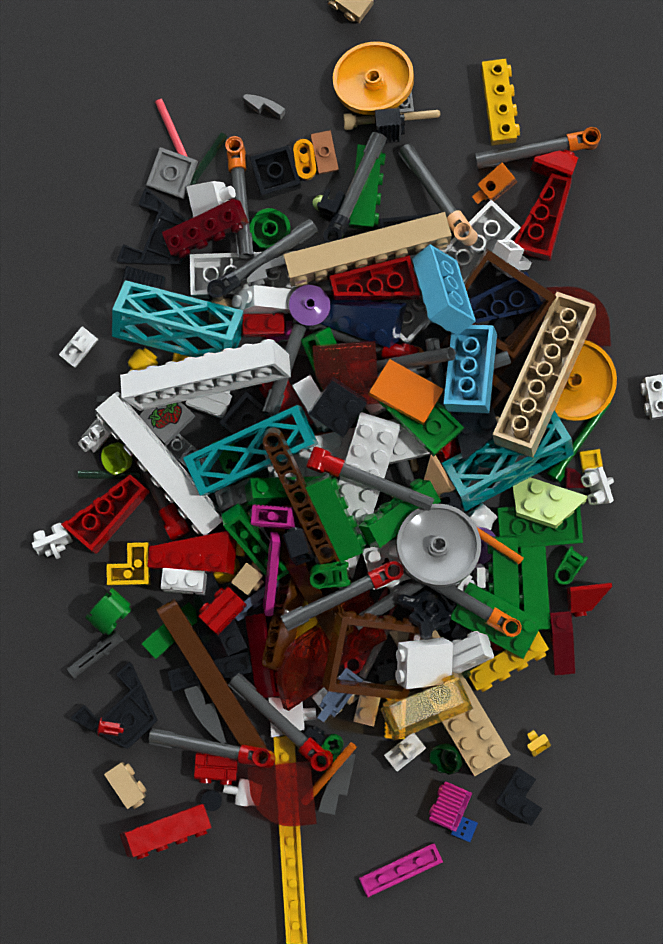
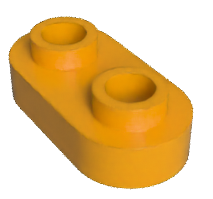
M300 139L294 144L293 148L296 170L300 179L311 180L316 175L314 147L309 140ZM302 148H306L308 151L307 153L302 154L300 150ZM309 168L310 172L305 174L302 170Z

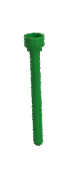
M611 402L601 413L588 421L573 443L574 455L611 405ZM574 455L551 467L547 475L560 483L565 477V468Z

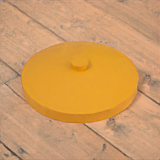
M367 42L351 48L339 59L333 72V85L340 102L348 109L364 115H375V110L397 108L408 98L414 84V71L409 57L398 47L385 42Z
M585 340L555 407V412L560 419L567 421L587 420L601 413L611 402L617 385L616 370L611 358L601 347Z

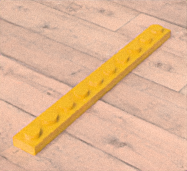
M286 736L273 737L274 754L276 757L275 770L286 944H308L295 744Z

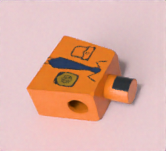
M501 163L477 184L480 190L472 198L479 206L488 198L494 202L514 186L517 180L508 168ZM490 185H496L493 191L488 190Z

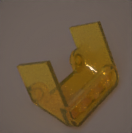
M453 674L443 678L442 684L396 702L394 698L384 702V707L380 709L393 741L473 709L460 678L454 677Z

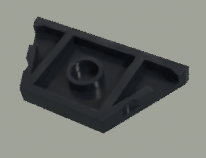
M490 401L489 413L451 412V415L464 427L463 431L457 435L463 461H467L473 453L483 448L489 440H493V432L497 426L492 402Z

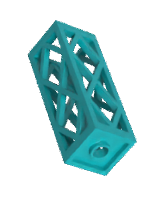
M125 280L112 309V337L197 358L205 353H218L226 348H238L242 337L244 311ZM133 290L140 291L143 293L133 294ZM157 297L170 310L157 311L143 302L142 299ZM175 301H179V302H183V303H187V304H191V305H195V306L183 307V306H181L180 304H178V303L175 302ZM208 310L221 323L207 324L193 313ZM147 323L162 333V335L147 337L135 325ZM198 336L214 348L198 350L185 338ZM170 340H172L173 342H175V343L178 344L179 346L167 344V343H164L163 341H170Z
M296 405L183 457L200 496H207L272 466L273 464L269 458L245 469L254 454L268 455L266 450H259L258 448L263 442L264 433L269 428L294 430L286 441L293 456L318 445V441L302 406ZM293 416L297 425L282 424L279 422ZM257 433L248 448L229 446ZM302 435L304 443L293 447ZM224 450L245 452L230 474L209 472ZM283 454L276 456L280 462L287 459ZM208 456L204 463L201 465L199 459ZM207 477L224 479L215 484L210 485V482Z
M555 410L545 430L548 433L545 438L542 437L541 444L536 450L534 457L527 456L515 463L518 456L524 454L496 445L493 439L489 440L483 448L473 453L467 461H463L462 454L460 453L442 463L443 469L455 487L454 493L458 491L461 497V506L464 511L574 455L572 438ZM476 454H482L478 459L473 460ZM508 455H513L509 462H504ZM500 456V458H499V460H498L497 462H488V461H490V460H492V459H494V458ZM542 458L540 463H535L537 460ZM479 468H493L489 475L476 474ZM472 480H478V481H480V482H478V483H476V484H474V485L468 487ZM496 482L492 488H487L492 483Z

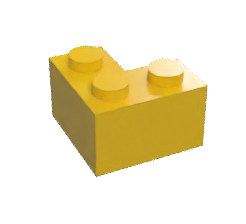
M148 542L127 543V564H107V585H151V568L147 567L150 544Z

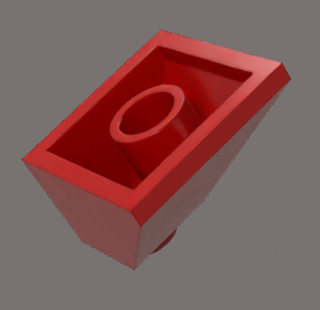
M568 150L555 151L535 157L530 170L549 178L552 173L571 178L579 157H576L575 153Z
M612 583L567 588L569 611L574 613L575 617L587 616V612L592 611L612 588Z

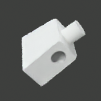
M211 181L186 187L193 217L236 196L235 189L232 186L226 187L224 182Z
M269 697V703L299 730L305 729L304 721L316 720V708H303V700ZM270 722L271 737L284 735Z

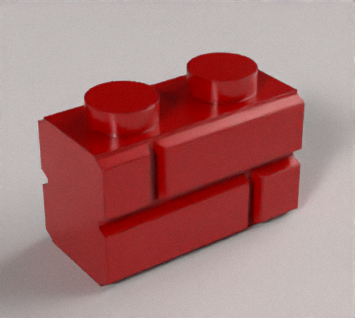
M275 313V315L243 314V335L245 337H286V316L284 313Z
M228 586L225 589L223 587L220 588L214 595L216 599L211 604L207 602L199 610L201 613L199 618L217 635L247 606Z
M196 753L194 778L199 779V783H211V780H220L219 784L232 785V781H237L238 760Z

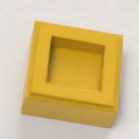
M600 449L579 452L582 473H585L584 470L587 468L603 467Z

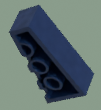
M514 277L469 298L476 320L474 323L534 311L542 303L536 292Z
M329 297V314L319 324L330 326L336 330L388 348L399 341L407 303L396 304L387 301L372 302L371 300H334V297Z

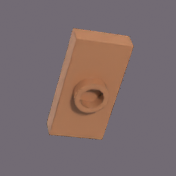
M331 130L311 134L319 175L339 171Z

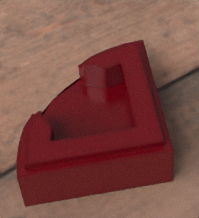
M565 468V489H586L587 487L581 481L582 475L575 469Z

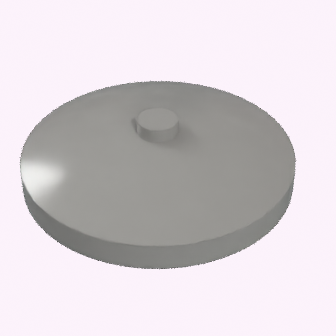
M432 504L430 511L418 508L404 520L398 532L396 550L401 565L413 579L432 587H447L461 582L474 570L481 553V539L476 525L464 512L453 506Z

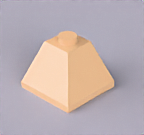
M431 455L424 480L431 481L439 498L443 499L440 495L445 492L453 493L455 487L436 455L434 457Z

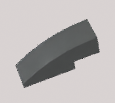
M198 685L185 689L188 702L201 724L219 742L226 743L227 740L217 707L214 702L207 704L202 686Z
M352 753L330 779L322 796L319 812L335 815L339 794L345 796L348 794L356 754Z

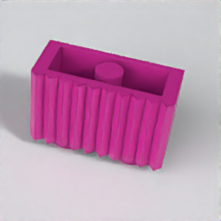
M256 504L252 506L251 525L279 529L299 527V519L293 507Z
M445 781L444 785L442 784L438 790L437 795L439 797L436 804H433L429 811V820L450 830L457 831L472 792Z

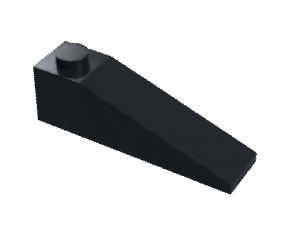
M206 573L205 595H196L194 593L199 638L211 658L216 660L247 648V645L235 619L217 635L199 618L201 614L199 610L207 602L211 604L216 599L214 597L215 593L220 589L213 573Z

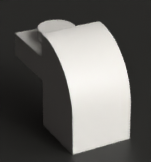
M511 239L497 240L493 249L494 254L518 270H528L532 262L522 255L524 252L522 247ZM492 263V265H493L494 267H496L499 271H501V272H502L503 274H505L507 277L513 278L511 275H509L508 273H506L505 271H503L502 269H500L499 267H497L496 265H494V264Z

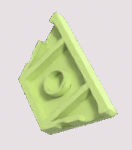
M531 477L513 486L516 516L555 529L563 523L565 518L570 517L575 509L587 501L586 495Z

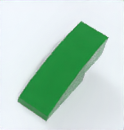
M188 602L181 610L193 627L197 623L196 609ZM163 624L142 645L155 659H158L176 641L166 625Z

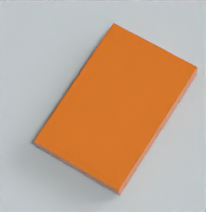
M389 359L371 388L369 395L424 425L444 389Z

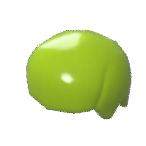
M119 442L104 447L101 453L102 464L106 471L112 475L127 471L131 467L133 460L132 456L124 449L123 446L125 444Z

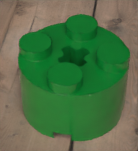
M273 208L257 212L250 223L253 244L263 252L290 234L291 228L287 216ZM269 227H271L272 230H274L273 234L268 233Z
M113 587L109 590L112 594L106 593L91 609L90 614L92 616L89 614L85 616V619L100 633H106L107 635L116 628V621L119 617L123 620L131 611L129 607L131 603Z

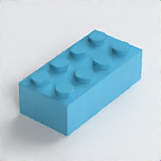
M429 244L412 258L414 272L419 281L418 286L422 291L423 302L427 308V317L432 323L442 326L446 331L459 335L476 322L457 260Z
M470 325L459 335L451 332L450 347L455 349L456 354L454 360L448 361L444 405L448 412L489 413L497 333L494 326Z

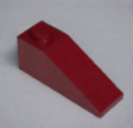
M571 611L550 613V637L554 676L575 674Z

